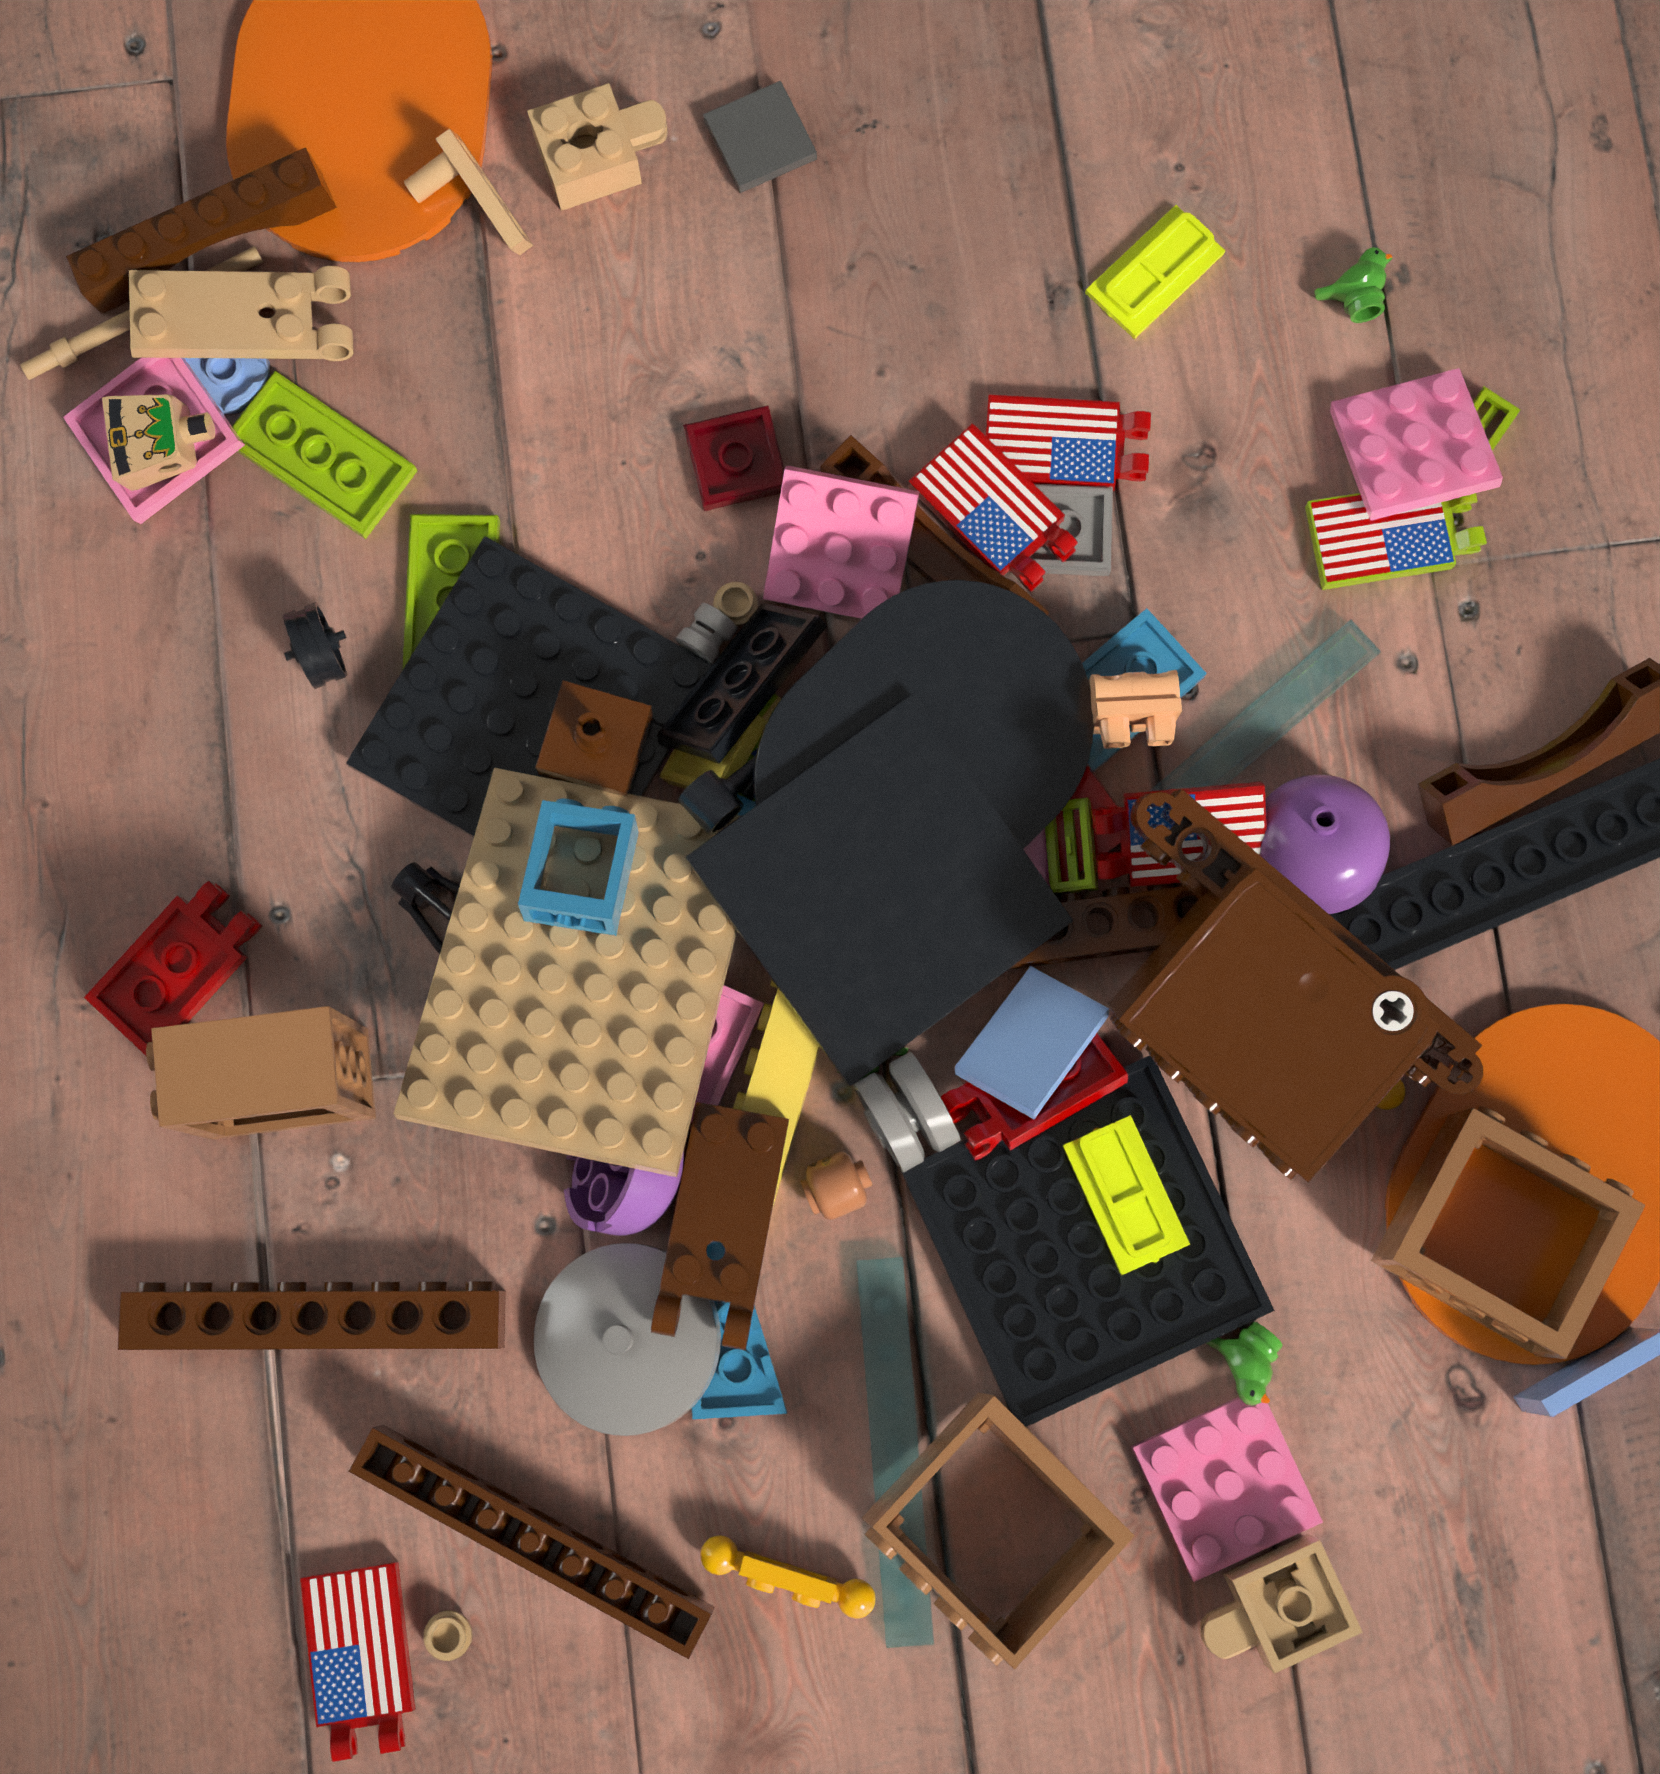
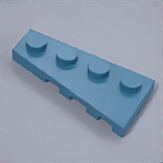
M712 1242L707 1247V1256L712 1260H719L725 1254V1247L720 1242ZM714 1301L721 1331L719 1360L710 1385L692 1408V1420L787 1414L788 1412L755 1305L745 1351L722 1346L730 1304Z

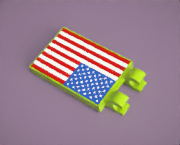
M1360 493L1308 501L1305 510L1322 590L1450 570L1456 565V555L1480 552V546L1487 544L1483 526L1471 527L1456 532L1452 514L1470 511L1472 509L1471 504L1478 501L1476 493L1371 521Z

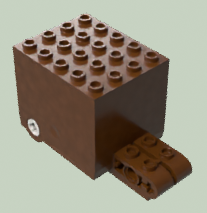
M1183 789L1174 790L1171 795L1164 792L1149 793L1135 801L1131 808L1130 818L1137 833L1145 839L1140 848L1160 865L1166 866L1169 862L1173 863L1181 870L1176 878L1195 895H1199L1200 898L1108 1003L1114 1013L1110 1020L1116 1026L1115 1028L1138 1050L1141 1051L1147 1044L1148 1046L1145 1050L1149 1052V1055L1161 1070L1177 1083L1180 1081L1184 1082L1185 1086L1194 1095V1098L1215 1116L1220 1113L1221 1117L1226 1120V1123L1238 1136L1253 1148L1257 1145V1148L1263 1152L1262 1154L1290 1180L1296 1174H1299L1309 1183L1404 1074L1424 1088L1432 1082L1453 1094H1466L1478 1087L1483 1077V1065L1475 1053L1482 1047V1044L1432 1003L1419 986L1398 974ZM1163 805L1165 809L1162 811L1161 816L1172 825L1170 829L1162 824H1152L1149 826L1147 822L1150 820L1151 815L1147 811L1148 806L1160 807ZM1195 833L1202 839L1203 850L1196 859L1189 860L1183 854L1182 844L1189 834ZM1433 1048L1435 1051L1449 1057V1062L1453 1065V1068L1450 1071L1441 1061L1427 1053Z

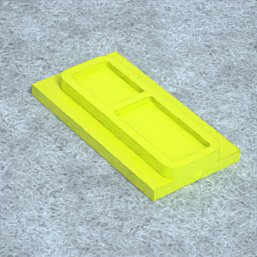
M1175 205L1086 289L1085 294L1133 339H1136L1219 260L1226 250L1214 240L1213 233L1195 216L1182 211Z
M1131 1115L1103 1128H1095L1093 1132L1062 1146L1120 1275H1124L1150 1262H1158L1160 1258L1190 1245Z

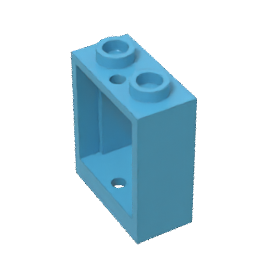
M563 798L558 799L556 802L542 800L518 901L523 920L616 936L639 834L635 814H629L627 810L617 806H604L602 809L584 807L580 802L572 799ZM554 826L618 836L604 900L540 890Z

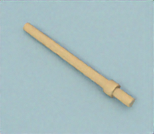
M255 246L206 271L244 272L262 263L263 260ZM130 309L69 340L63 337L49 344L51 349L20 364L26 377L31 380L59 365L65 368L79 361L78 355L130 330Z

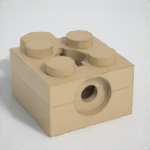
M609 83L527 111L534 139L561 211L642 184L635 152L663 143L668 134L665 111L659 103L654 100H648L619 110Z
M1310 1534L1223 1573L1235 1601L1207 1613L1200 1621L1199 1630L1202 1642L1219 1658L1229 1659L1256 1646L1263 1664L1274 1674L1363 1633L1321 1541Z

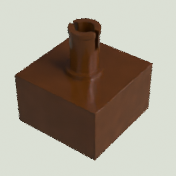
M562 680L536 764L539 777L575 783L626 797L627 794H630L653 719L651 706Z

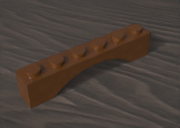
M305 147L69 254L66 258L81 294L103 314L130 302L129 270L167 271L190 255L228 238L267 228L300 225L337 207L320 168Z
M852 435L820 466V472L902 488L885 465ZM917 505L906 562L929 583L946 580H966L998 586L1030 601L1046 615H1049V612L1016 582L999 574L966 551Z
M1648 658L1611 678L1598 699L1579 720L1560 736L1531 753L1497 764L1470 765L1455 763L1418 783L1428 825L1453 846L1659 734L1660 664Z

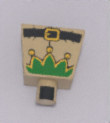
M173 395L102 397L112 480L131 491L139 490L193 469L197 464L194 443L215 438V426L210 414L205 412L190 415L188 406Z

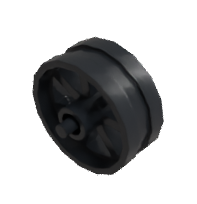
M317 602L304 606L302 610H293L283 614L285 627L291 641V650L284 653L287 661L296 659L314 689L325 686L326 682L335 679L338 681L347 677L346 667L339 650L341 648L339 641L346 639V634L344 630L335 632L334 628L329 626Z

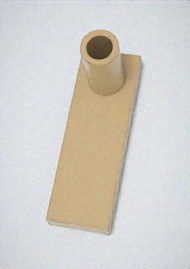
M450 128L437 137L436 140L443 149V152L404 180L405 186L416 201L421 203L460 174L510 250L521 255L534 246L461 137Z

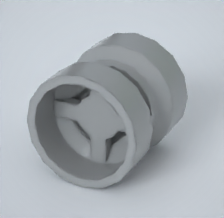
M701 603L694 613V622L690 627H685L676 637V641L681 647L703 658L712 665L720 655L719 647L724 641L731 640L738 629L734 622L721 611L709 604Z

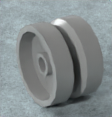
M912 1052L889 1064V1074L897 1093L893 1094L883 1077L875 1072L853 1084L865 1109L863 1113L883 1149L887 1148L902 1173L924 1161V1150L915 1132L920 1131L928 1145L938 1152L960 1141L958 1131L943 1101Z

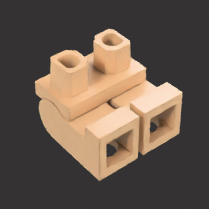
M1177 670L1158 674L1127 672L1115 676H1101L1099 674H1092L1088 681L1091 688L1093 734L1101 735L1105 749L1128 747L1131 743L1129 725H1131V733L1146 732L1148 746H1168L1172 744L1176 720L1182 712Z

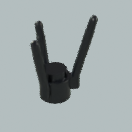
M412 862L399 872L391 885V889L401 897L398 904L411 915L429 942L440 954L443 942L417 907L425 909L430 905L450 921L452 911L437 898L440 888L436 885L456 895L460 885L442 876L432 866L424 870L419 864Z

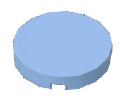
M185 358L223 414H236L244 411L270 378V362L268 359Z

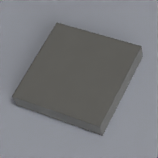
M781 81L703 114L704 123L739 193L817 160V151Z

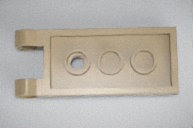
M325 266L319 268L315 273L129 270L130 349L132 358L347 360L354 353L352 330L341 324H327L318 330H312L311 301H322L329 304L347 301L351 296L350 274L346 269L338 266ZM269 308L275 311V315L271 318H263L258 312L261 309Z

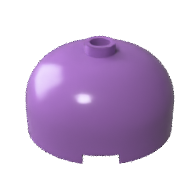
M1316 774L1290 780L1275 789L1265 799L1267 830L1261 845L1260 856L1328 914L1350 909L1362 902L1373 892L1388 860L1390 834L1383 811L1369 793L1349 780L1331 775Z
M684 1150L677 1177L567 1155V1160L575 1161L572 1188L564 1189L566 1207L571 1219L582 1229L615 1236L631 1235L649 1228L667 1212L678 1193L684 1167Z

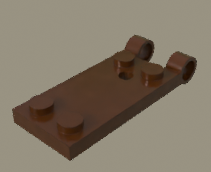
M696 1102L659 1293L652 1318L651 1333L675 1337L684 1295L729 1303L722 1346L746 1351L789 1119ZM712 1242H720L725 1247V1254L719 1260H712L707 1256V1247Z

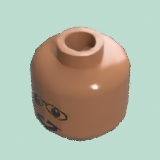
M843 1151L808 1165L806 1168V1179L800 1181L814 1215L822 1213L829 1220L836 1219L865 1206L867 1202L865 1189L873 1186L863 1160L853 1163L850 1155Z

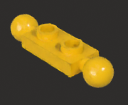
M722 1535L709 1538L701 1548V1563L708 1572L715 1575H723L731 1570L738 1571V1575L747 1577L746 1585L753 1589L773 1593L776 1586L793 1592L791 1598L793 1601L819 1608L821 1601L829 1604L833 1601L838 1603L839 1608L846 1616L855 1619L867 1616L874 1608L876 1601L875 1592L872 1586L865 1580L851 1579L842 1584L836 1582L835 1578L750 1551H745V1553L738 1551L735 1543L730 1538Z

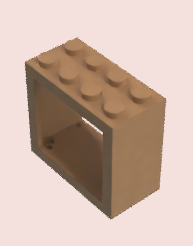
M329 1006L151 1028L152 1042L147 1043L146 1057L149 1069L155 1071L156 1090H153L150 1094V1108L153 1118L159 1120V1127L212 1140L376 1119L368 1028Z
M1479 1106L1478 1110L1471 1108L1450 1114L1440 1129L1371 1261L1535 1356L1567 1359L1646 1205L1632 1198L1634 1191L1628 1186L1610 1178H1607L1604 1182L1589 1173L1591 1167L1584 1161L1568 1154H1564L1561 1158L1547 1150L1548 1142L1536 1134L1522 1130L1519 1134L1503 1125L1506 1119L1489 1108ZM1481 1144L1600 1211L1594 1227L1543 1322L1536 1320L1423 1255L1426 1249L1422 1246L1473 1149H1479Z
M980 1392L974 1396L862 1517L870 1526L864 1535L890 1560L897 1554L904 1561L899 1570L925 1595L933 1590L939 1596L933 1604L955 1626L962 1631L968 1625L973 1630L968 1639L995 1666H998L1004 1660L1014 1670L1135 1536L994 1395ZM976 1429L982 1434L990 1430L1084 1523L1079 1529L1082 1534L1009 1615L1005 1619L1000 1617L995 1623L899 1528L905 1521L899 1512Z

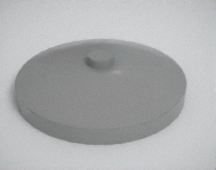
M620 1243L591 1250L576 1258L557 1275L540 1304L534 1328V1353L540 1377L557 1405L572 1419L592 1430L610 1435L629 1436L648 1433L666 1427L684 1416L696 1405L714 1376L720 1354L721 1331L718 1312L713 1300L684 1295L675 1337L651 1333L652 1318L667 1253L663 1249L644 1244Z

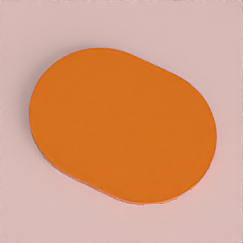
M253 0L238 34L228 112L226 148L233 180L306 147L320 168L337 207L300 225L267 228L268 232H272L281 240L289 243L292 248L314 257L339 262H367L399 255L403 249L411 247L422 240L428 241L451 222L450 218L472 193L460 174L421 203H418L404 184V180L443 152L436 138L449 128L461 137L482 168L492 78V48L486 21L476 0Z
M1554 1004L1533 1007L1513 1013L1494 1022L1474 1036L1482 1044V1047L1475 1053L1483 1065V1077L1480 1084L1473 1091L1466 1094H1453L1436 1086L1394 1164L1387 1186L1384 1207L1386 1209L1387 1231L1447 1116L1471 1108L1478 1110L1479 1106L1489 1108L1502 1115L1506 1119L1503 1125L1520 1134L1522 1130H1525L1543 1138L1548 1142L1546 1149L1561 1158L1564 1154H1568L1584 1161L1591 1167L1589 1173L1605 1182L1607 1178H1610L1628 1186L1634 1191L1632 1198L1646 1205L1567 1359L1535 1356L1400 1278L1406 1292L1412 1299L1413 1305L1440 1333L1476 1354L1516 1364L1539 1365L1559 1363L1587 1355L1603 1347L1632 1324L1644 1309L1660 1281V1041L1636 1023L1617 1014L1584 1005ZM1451 1063L1448 1066L1450 1071L1453 1068V1065ZM1481 1144L1479 1149H1473L1422 1246L1426 1249L1423 1255L1536 1320L1543 1322L1594 1227L1600 1211Z

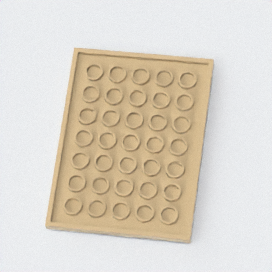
M494 768L393 1113L395 1117L399 1120L677 1177L737 933L733 924L685 859L686 855L717 833L709 836L687 810L678 803L627 794L624 797L575 783ZM563 798L572 799L580 802L584 807L602 809L604 806H617L627 810L629 814H635L639 834L616 936L523 920L518 901L542 800L556 802L558 799ZM737 815V816H736L731 822H729L725 827H727L728 825H730L732 822H734L736 819H738V818L741 817V816ZM554 826L540 890L604 900L618 836Z

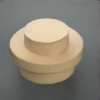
M731 582L723 585L717 591L713 605L734 622L736 626H743L757 610L758 600L751 587L741 582Z
M445 1610L437 1613L428 1621L424 1629L425 1647L433 1657L439 1660L451 1661L459 1658L468 1650L472 1641L471 1624L463 1614L457 1611Z

